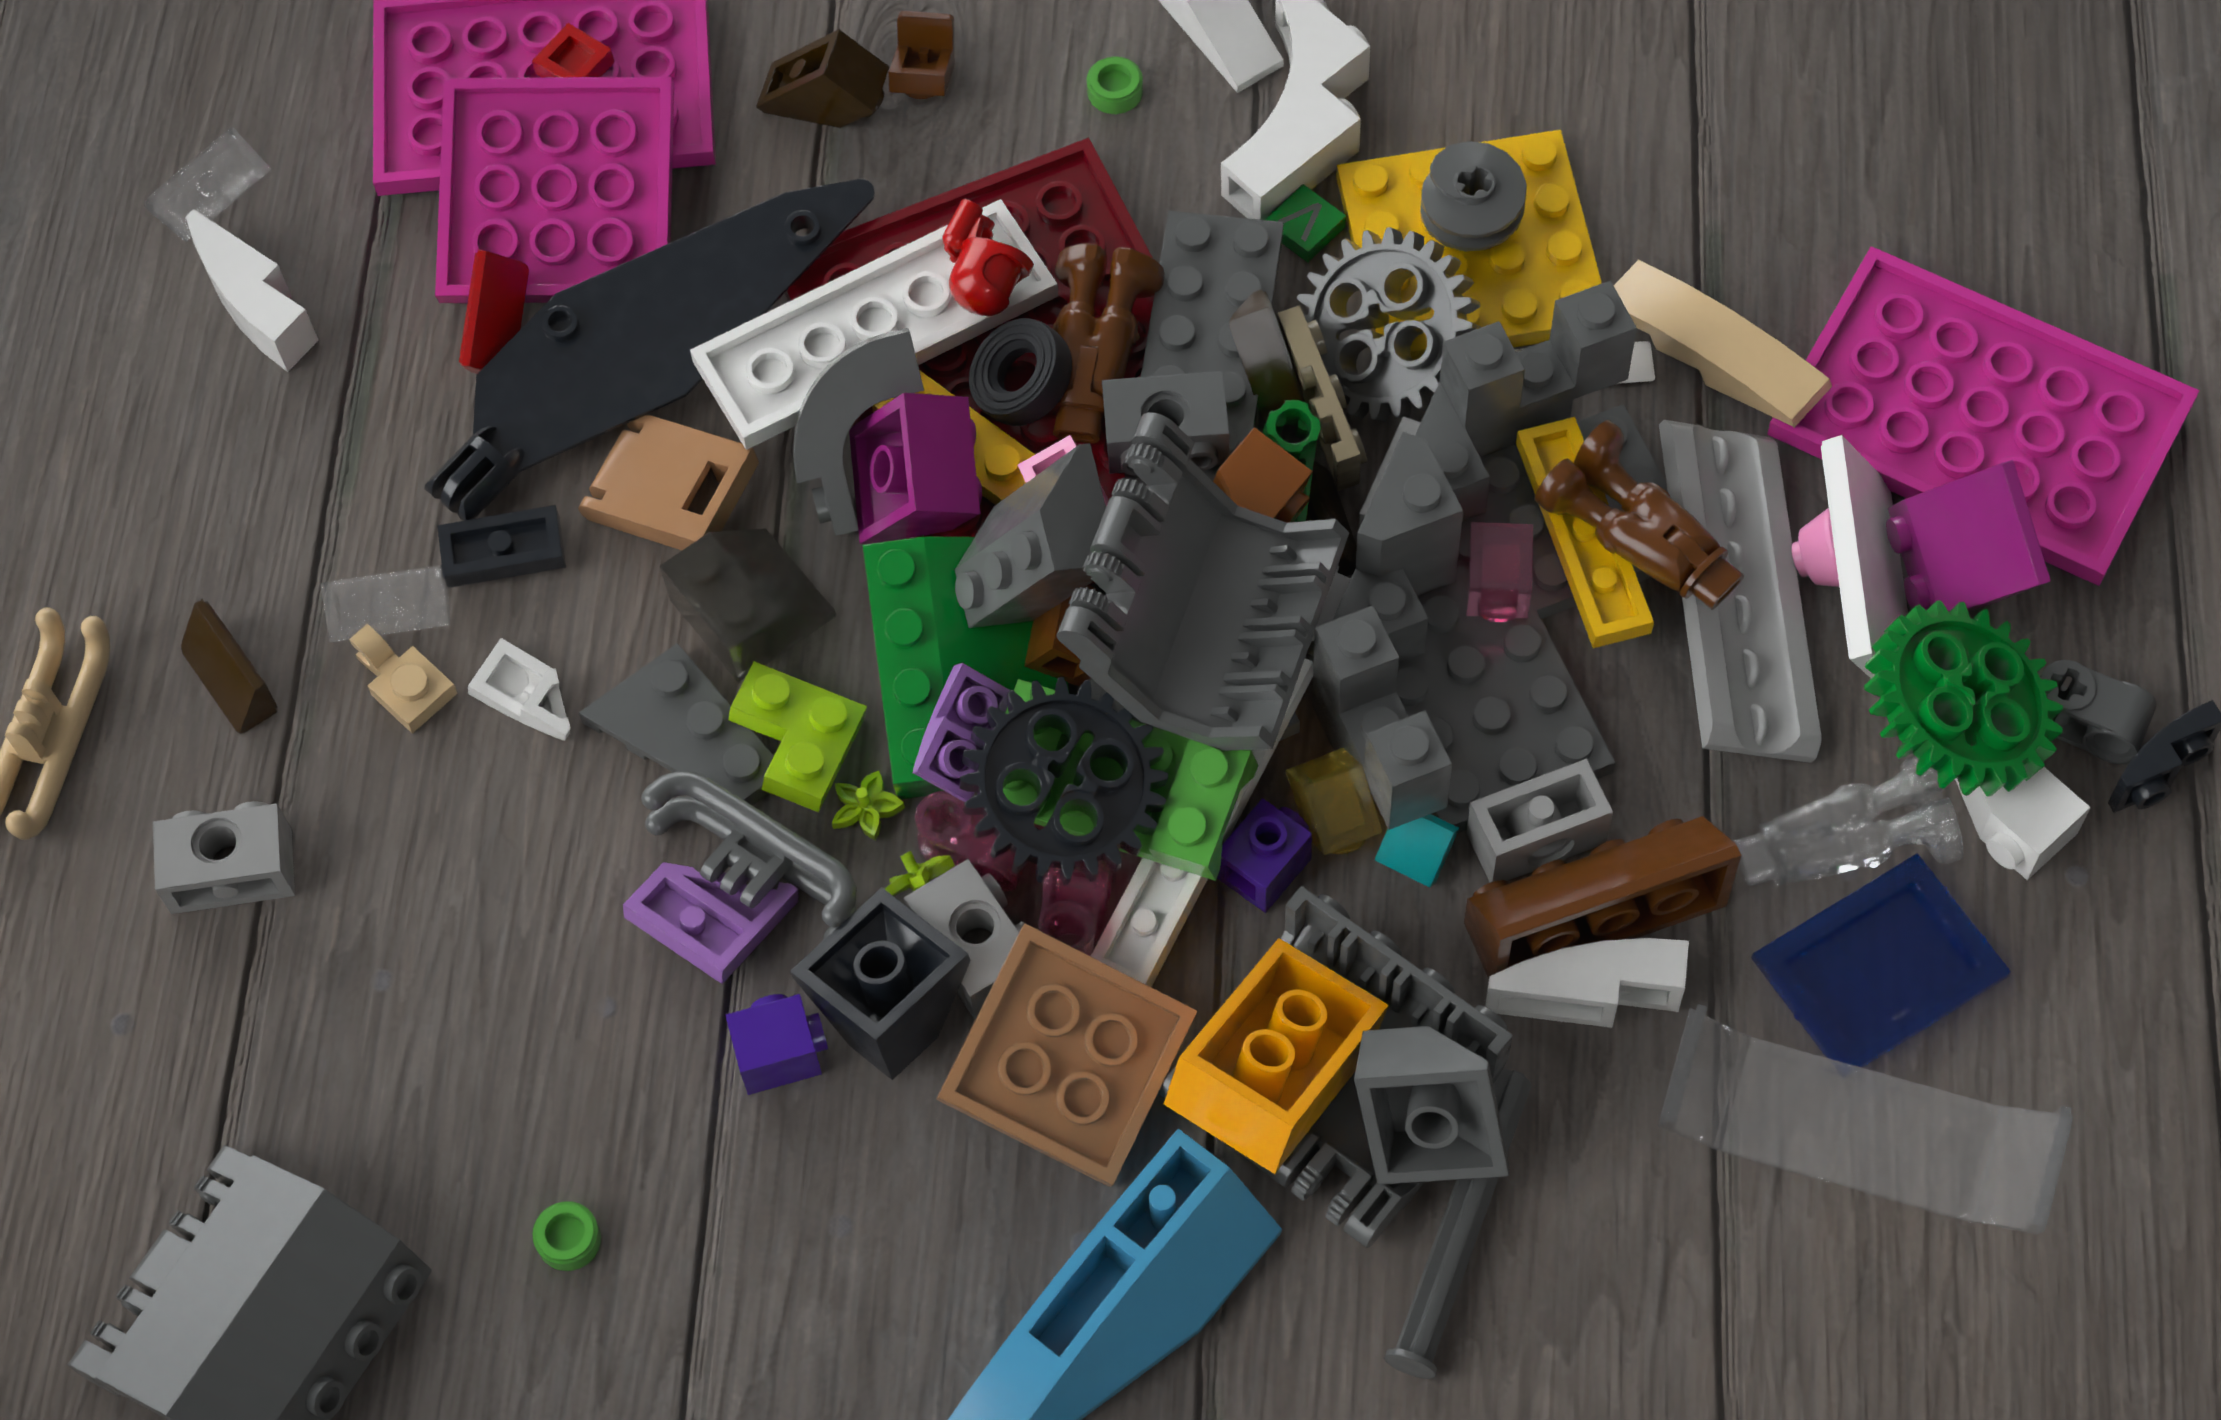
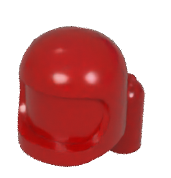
M962 199L942 236L944 250L949 254V260L955 263L949 277L950 292L956 302L968 312L980 316H994L1000 314L1010 304L1009 297L1015 285L1030 275L1034 264L1029 256L1018 248L993 240L994 234L992 230L995 223L990 218L982 215L983 209L978 204Z

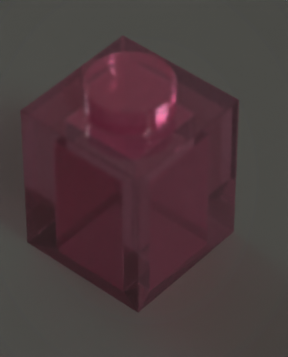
M1471 522L1467 559L1466 616H1481L1483 619L1491 622H1507L1515 618H1528L1532 594L1533 524Z

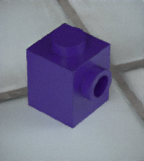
M1262 798L1223 843L1221 865L1217 879L1266 913L1312 859V833L1309 826L1293 810L1287 807L1277 809Z
M783 994L768 995L756 1000L751 1005V1008L725 1015L739 1071L748 1095L822 1075L817 1052L828 1050L827 1041L819 1012L806 1016L800 994L790 997Z

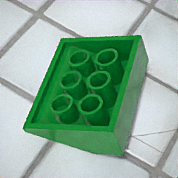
M917 537L863 545L892 780L896 796L901 800L947 793L915 775L913 769L926 728L954 665L964 663L1010 691H1014L1018 679L1030 683L1037 680L1041 686L1055 690L1058 681L1057 678L1025 667L1033 621L968 628L965 611L959 605L956 597L955 583L957 578L955 568L975 537Z

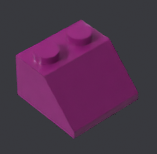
M902 393L850 428L849 439L860 544L880 543L952 531L980 514L982 485L980 479L976 476L973 448L976 441V427L970 418L968 397Z

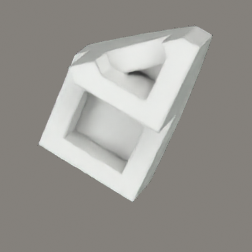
M500 638L468 685V694L527 726L565 741L570 734L571 727L569 719L566 717L556 668H551Z

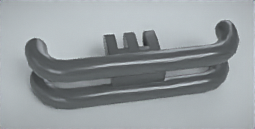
M675 771L660 776L644 790L641 801L647 809L652 810L645 820V827L650 834L655 836L662 835L675 823L685 820L700 824L724 840L706 860L701 868L700 875L713 883L728 867H731L720 884L721 890L731 896L735 895L748 879L751 880L740 897V902L753 909L782 877L825 905L821 917L824 923L830 927L826 930L823 940L857 910L855 906L857 887L850 871L841 862L709 777L694 771Z

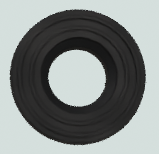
M1021 318L1001 325L983 341L972 361L969 373V387L974 401L983 412L1006 425L1023 426L1041 419L1058 404L1068 387L1072 373L1070 349L1055 330L1040 321ZM1034 353L1037 364L1032 377L1019 390L1014 392L1007 391L1004 381L1010 366L1021 355Z

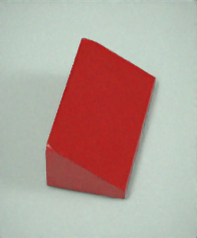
M478 250L474 256L459 357L461 366L476 374L521 330L529 276V267L525 263L485 250Z

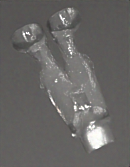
M1915 755L1910 756L1900 765V772L1882 784L1873 788L1862 783L1842 785L1832 794L1797 807L1770 822L1765 821L1757 824V834L1733 841L1737 844L1742 855L1739 865L1747 885L1750 887L1774 879L1777 886L1786 885L1787 880L1789 883L1830 877L1861 867L1875 868L1891 857L1894 848L1907 845H1925L1932 857L1941 864L1948 865L1962 860L1963 841L1960 827L1950 798H1942L1943 789L1938 785L1937 771L1930 768L1922 776H1918L1916 774L1918 758ZM1906 805L1914 809L1912 812L1888 821H1872L1879 813Z

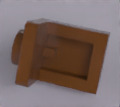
M901 11L897 18V49L888 72L889 92L905 93L907 96L915 99L945 96L955 65L954 17L951 14Z

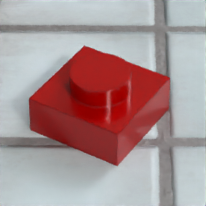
M567 23L532 60L535 73L542 78L601 77L615 61L611 48Z

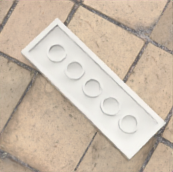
M999 199L982 208V215L990 218L995 223L992 230L994 234L993 240L1023 251L1033 261L1034 267L1028 277L1015 285L1009 297L1010 304L1000 314L980 316L963 309L951 295L949 277L955 263L949 260L950 256L944 250L942 236L948 226L946 225L691 349L690 352L694 365L745 449L748 450L796 426L803 400L818 375L842 352L861 341L883 333L908 328L917 363L920 365L1058 297L1057 282L1003 201Z

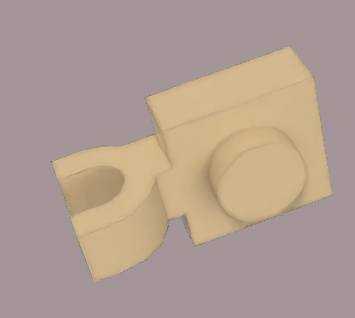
M368 623L349 639L351 645L359 651L356 654L357 659L378 676L368 685L371 695L412 734L457 694L454 684L414 646L398 657L386 641Z

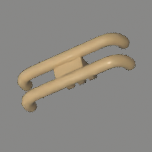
M50 607L42 608L36 614L35 621L40 631L39 651L29 678L23 686L22 696L16 704L13 719L7 727L5 739L0 750V816L7 804L23 760L44 764L26 811L14 810L6 817L5 824L7 830L21 840L38 836L47 825L104 679L110 656V636L106 624L97 616H89L81 623V632L85 638L84 660L67 706H62L51 688L64 654V625L59 613Z

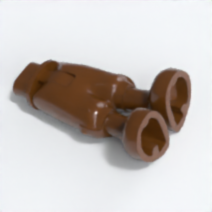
M1085 243L1067 247L1058 256L1055 274L1062 284L1070 288V303L1060 311L1052 328L1064 339L1070 349L1072 373L1063 397L1051 410L1056 415L1053 435L1056 438L1062 440L1071 435L1074 442L1094 444L1100 441L1102 426L1105 423L1102 380L1124 379L1132 346L1136 345V341L1140 338L1136 318L1131 313L1136 298L1154 296L1164 284L1165 272L1163 267L1146 254L1131 248L1118 247L1114 250L1110 268V288L1107 304L1099 318H1096L1094 306L1097 291L1103 286L1106 275L1107 255L1104 249L1097 244Z
M1605 420L1583 442L1574 463L1568 458L1564 459L1549 472L1535 494V501L1550 513L1559 515L1569 514L1596 528V537L1605 550L1618 554L1665 586L1677 592L1680 591L1679 595L1687 599L1694 595L1711 610H1714L1737 588L1743 580L1744 574L1726 560L1728 550L1723 546L1720 547L1717 540L1700 522L1670 498V494L1665 489L1650 482L1638 483L1628 474L1619 459L1624 444L1623 432L1615 423ZM1589 486L1602 491L1622 505L1621 508L1625 512L1617 508H1611Z

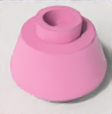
M1827 508L1799 530V541L1792 543V557L1801 577L1809 576L1816 585L1839 587L1829 508Z

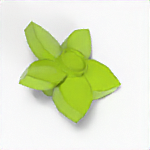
M879 771L867 775L861 781L860 788L852 784L835 783L838 798L845 806L835 814L832 827L833 829L845 828L859 820L863 833L876 841L881 828L880 818H888L898 814L905 808L904 802L893 793L884 791V784Z
M908 851L900 856L908 873L890 878V884L885 890L894 897L910 888L912 891H915L929 883L931 879L953 868L955 864L951 856H936L924 863L917 864L912 852Z

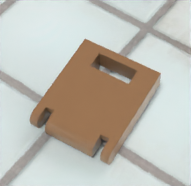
M648 414L627 423L631 431L622 430L589 488L592 497L586 496L578 507L583 517L594 523L707 558L759 464L753 447L746 450L742 443ZM712 468L717 482L720 484L703 515L687 511L707 473Z

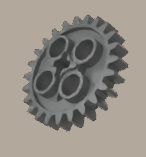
M1387 227L1382 241L1378 234L1365 230L1362 236V248L1356 243L1344 239L1341 241L1344 255L1341 260L1327 253L1322 256L1329 271L1325 276L1309 272L1307 277L1317 289L1314 295L1298 294L1297 299L1302 304L1310 307L1308 315H1304L1307 323L1316 320L1320 327L1327 348V354L1321 355L1328 375H1337L1347 405L1349 404V414L1363 419L1368 411H1370L1371 419L1386 422L1391 410L1397 418L1402 419L1406 417L1410 419L1411 402L1418 409L1426 411L1431 401L1429 393L1435 392L1440 381L1443 341L1482 328L1477 324L1467 321L1466 316L1480 308L1481 304L1475 299L1462 296L1474 284V281L1463 274L1454 276L1462 262L1451 255L1442 258L1445 247L1442 244L1430 240L1424 245V236L1411 230L1403 240L1400 231ZM1415 276L1417 280L1415 295L1409 301L1403 303L1401 288L1407 279ZM1360 290L1362 294L1361 307L1355 315L1349 317L1347 314V302L1353 293ZM1431 309L1434 310V315L1430 319L1423 321L1411 320L1415 319L1414 317L1428 313ZM1389 315L1404 321L1389 324ZM1384 327V335L1367 329ZM1351 329L1362 330L1340 341L1339 336L1343 331ZM1425 333L1427 338L1425 353L1419 359L1413 361L1410 354L1412 342L1418 335ZM1370 347L1372 352L1371 364L1365 372L1358 374L1356 369L1358 355L1364 349Z

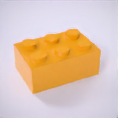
M1278 938L1179 1056L1164 1105L1275 1174L1356 1071L1362 1033L1368 1030H1379L1389 1005Z

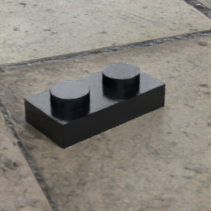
M556 505L437 525L442 572L447 588L566 568L560 516Z

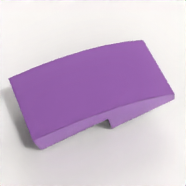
M964 663L954 665L926 728L913 773L963 802L973 797L974 792L960 789L961 776L978 772L962 763L964 750H983L971 739L974 726L993 730L986 718L987 709L993 706L1005 713L1007 709V695L1010 690Z

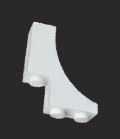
M1276 0L1275 26L1283 39L1290 62V72L1284 91L1266 122L1253 137L1221 162V196L1248 219L1265 220L1302 184L1309 189H1313L1337 170L1338 164H1344L1359 152L1361 118L1354 106L1345 98L1369 79L1370 45L1358 28L1352 25L1347 26L1331 13L1324 0Z

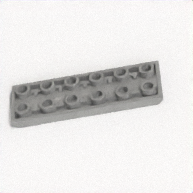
M1663 420L1659 424L1667 490L1670 498L1693 515L1717 540L1720 547L1723 546L1728 550L1726 560L1744 574V578L1737 588L1714 610H1711L1694 595L1687 599L1682 597L1702 749L1811 763L1818 755L1821 745V730L1797 571L1792 557V538L1777 442L1766 436L1736 431L1712 430L1700 425Z

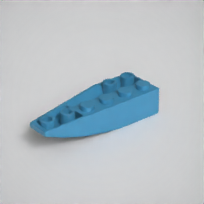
M1177 1129L1048 1284L971 1386L948 1420H1082L1197 1335L1280 1236L1282 1228L1230 1167L1180 1129Z

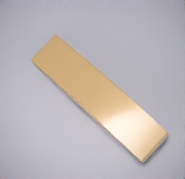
M1639 259L1614 285L1637 329L1650 334L1656 350L1700 370L1706 386L1792 427H1795L1832 387L1830 378L1750 321L1687 283Z

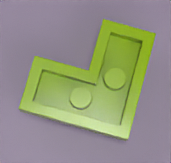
M754 661L730 707L728 721L781 741L764 775L761 790L819 813L864 721L867 706Z

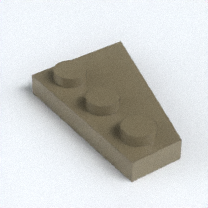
M1300 305L1277 313L1278 325L1305 403L1308 404L1311 414L1320 419L1321 430L1318 439L1336 489L1340 491L1360 484V464L1367 462V456L1357 429H1350L1342 410L1347 408V403L1340 381L1336 374L1328 375L1321 355L1327 354V348L1320 327L1316 320L1307 323Z

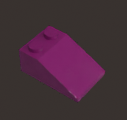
M2013 460L2000 463L1909 497L1887 508L1890 518L1886 521V532L1892 549L1897 554L1901 553L1908 577L1904 579V590L1911 609L1920 604L1927 611L1936 601L1941 600L1948 612L1959 602H1965L1968 611L2051 582Z

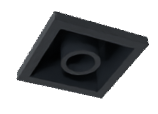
M881 887L791 969L790 972L793 979L847 1044L893 1080L938 1038L971 960L966 951Z

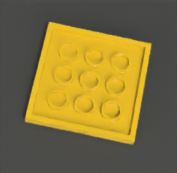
M1561 129L1480 142L1491 144L1507 152L1521 167L1527 183L1524 215L1518 229L1502 244L1483 251H1461L1445 246L1442 258L1451 255L1462 262L1454 276L1463 274L1474 281V284L1462 296L1479 301L1481 307L1467 314V321L1481 327L1500 321L1513 348L1539 344L1550 340L1555 300L1602 284ZM1445 148L1338 164L1336 179L1351 241L1362 248L1363 231L1369 230L1378 234L1382 241L1386 228L1391 227L1402 233L1403 240L1411 230L1424 236V245L1430 240L1440 243L1428 233L1421 220L1420 210L1423 182L1430 173V166L1435 156ZM1415 276L1407 279L1401 288L1403 303L1409 301L1415 295L1417 290ZM1431 309L1428 313L1414 317L1415 319L1411 320L1423 321L1430 319L1434 315V310ZM1389 315V324L1404 321ZM1384 327L1371 328L1372 331L1384 335ZM1425 333L1418 335L1412 342L1410 354L1413 361L1419 359L1425 353L1427 348Z

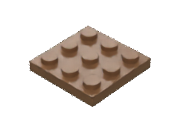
M1024 923L936 1100L1111 1187L1115 1183L1197 1010Z

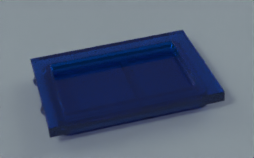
M1918 853L1757 950L1751 957L1794 1014V1018L1801 1023L1843 1080L2008 978L2011 974L2010 969L1987 942L1986 937L1980 933Z

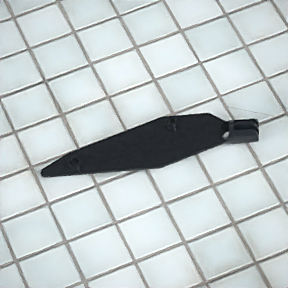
M854 179L782 193L556 293L476 375L473 435L425 484L424 489L435 499H441V503L451 512L458 513L459 518L463 521L476 519L519 472L686 397L703 379L693 363L690 350L765 314L873 201L875 191L872 183L866 179ZM801 229L812 230L811 233L805 236L796 235V232Z

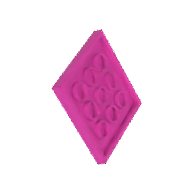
M672 77L444 78L435 296L438 302L468 303L474 256L478 250L496 253L528 265L529 276L525 303H547L556 293L671 243L675 87Z

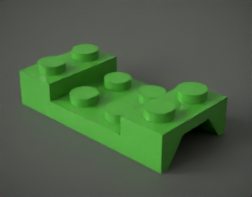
M1018 679L1014 692L1025 702L1030 700L1032 683ZM1043 687L1046 695L1054 694L1055 690ZM1133 720L1130 723L1133 728L1146 725ZM1045 727L1034 734L1037 744L1045 750L1057 751L1067 745L1066 737L1058 729ZM1153 727L1151 736L1143 745L1145 748L1163 747L1164 754L1162 759L1151 766L1150 769L1168 773V780L1165 786L1150 791L1164 797L1166 802L1161 812H1145L1157 823L1153 835L1134 832L1142 844L1141 851L1137 856L1216 881L1221 865L1223 836L1240 790L1255 777L1259 765L1252 750L1223 751ZM1085 733L1081 736L1063 774L1059 778L1055 777L1050 797L1035 819L1034 824L1044 827L1047 825L1065 787L1073 784L1077 766L1093 741L1091 734ZM1099 757L1090 763L1093 774L1101 780L1115 781L1123 776V769L1120 764L1112 758ZM1013 781L1003 789L1006 798L1013 804L1020 806L1028 805L1038 798L1034 787L1024 781ZM1069 811L1060 817L1062 827L1069 834L1083 836L1094 829L1090 817L1083 812ZM1119 848V849H1118L1119 851L1126 852V851L1123 850L1122 848Z

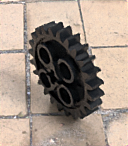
M1064 677L1058 678L1054 694L1046 695L1043 687L1037 680L1033 681L1030 689V700L1027 702L1011 690L1008 692L1006 700L1009 710L1008 714L993 706L987 709L986 718L993 730L974 726L971 739L983 750H964L962 763L978 771L968 773L960 778V789L977 793L976 796L971 797L964 803V815L983 814L984 816L975 826L974 836L982 838L994 834L997 837L990 853L993 859L1001 856L1008 850L1015 853L1012 865V872L1015 874L1023 869L1028 861L1035 863L1036 880L1040 883L1046 878L1050 867L1059 869L1063 885H1069L1074 868L1078 867L1082 868L1090 882L1095 881L1100 860H1103L1114 872L1118 871L1122 864L1118 849L1122 848L1126 852L1137 856L1141 851L1142 844L1134 832L1153 835L1157 823L1145 812H1161L1166 802L1164 797L1150 791L1165 786L1168 780V773L1150 769L1151 766L1162 759L1164 754L1163 747L1145 748L1143 745L1151 736L1153 726L1146 724L1133 728L1130 723L1134 715L1126 708L1119 712L1112 709L1114 698L1107 692L1099 701L1092 699L1091 681L1089 680L1083 682L1077 695L1069 694ZM1052 727L1064 734L1067 739V745L1057 751L1045 750L1037 744L1034 734L1042 728ZM1085 733L1091 734L1093 741L1077 766L1073 784L1065 787L1047 825L1043 829H1037L1034 826V821L1050 797L1055 777L1059 778L1063 774L1081 736ZM1099 757L1112 758L1120 764L1123 769V776L1115 781L1101 780L1093 774L1090 763ZM1013 781H1024L1034 787L1038 798L1028 805L1020 806L1009 801L1003 789ZM1069 811L1083 812L1090 817L1094 829L1083 836L1069 834L1062 827L1060 817Z

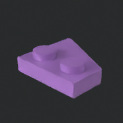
M663 862L623 904L624 918L723 984L797 904L798 889L791 884L779 882L777 890L771 889L761 902L751 909L740 902V897L747 886L746 884L733 896L721 890L720 884L726 873L723 872L715 882L711 883L701 877L700 872L696 871L693 867Z

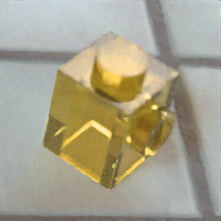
M1344 748L1286 770L1299 815L1309 826L1312 833V843L1324 855L1353 852L1365 844V839L1383 833L1363 766Z

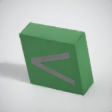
M1304 184L1265 219L1268 221L1284 222L1282 244L1307 263L1346 227V215Z

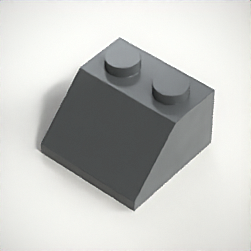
M1429 1026L1363 1031L1354 1081L1377 1184L1509 1176L1510 1167L1489 1062Z

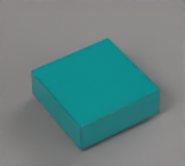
M1429 814L1393 829H1387L1374 860L1430 888L1436 883L1460 828Z

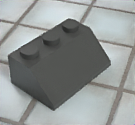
M1090 443L1076 446L996 504L955 568L957 578L955 583L956 597L959 605L965 611L968 628L1034 621L1072 596L1076 588H1084L1093 582L1091 576L1084 572L1083 566L1087 555L1091 552L1090 548L1106 505Z

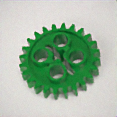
M1938 600L1927 611L1919 604L1906 616L1901 614L1873 644L1872 648L1876 654L1866 662L1865 668L1873 673L1874 676L1864 685V690L1881 698L1869 709L1871 715L1887 717L1889 724L1879 734L1882 738L1898 736L1902 744L1898 748L1896 756L1898 759L1914 754L1918 758L1916 774L1918 776H1922L1930 768H1933L1937 771V780L1940 788L1944 789L1954 779H1958L1960 789L1965 796L1970 795L1979 786L1987 797L1994 795L2002 787L2010 792L2024 780L2028 781L2045 766L2043 762L2054 754L2057 749L2052 741L2062 733L2063 728L2052 719L2063 710V705L2046 697L2058 686L2057 682L2049 679H2040L2037 672L2047 662L2043 658L2029 660L2024 654L2031 643L2028 638L2021 639L2016 643L2008 638L2011 631V623L2006 621L1995 629L1990 626V616L1987 609L1981 610L1972 619L1969 616L1965 602H1959L1948 612L1943 602Z

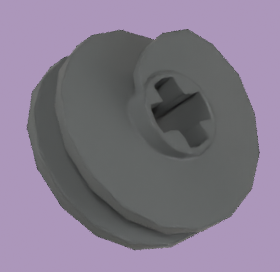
M1467 141L1447 146L1435 156L1430 166V173L1422 186L1421 220L1428 233L1444 246L1461 251H1483L1504 243L1518 229L1525 212L1527 183L1521 167L1507 152L1488 143Z

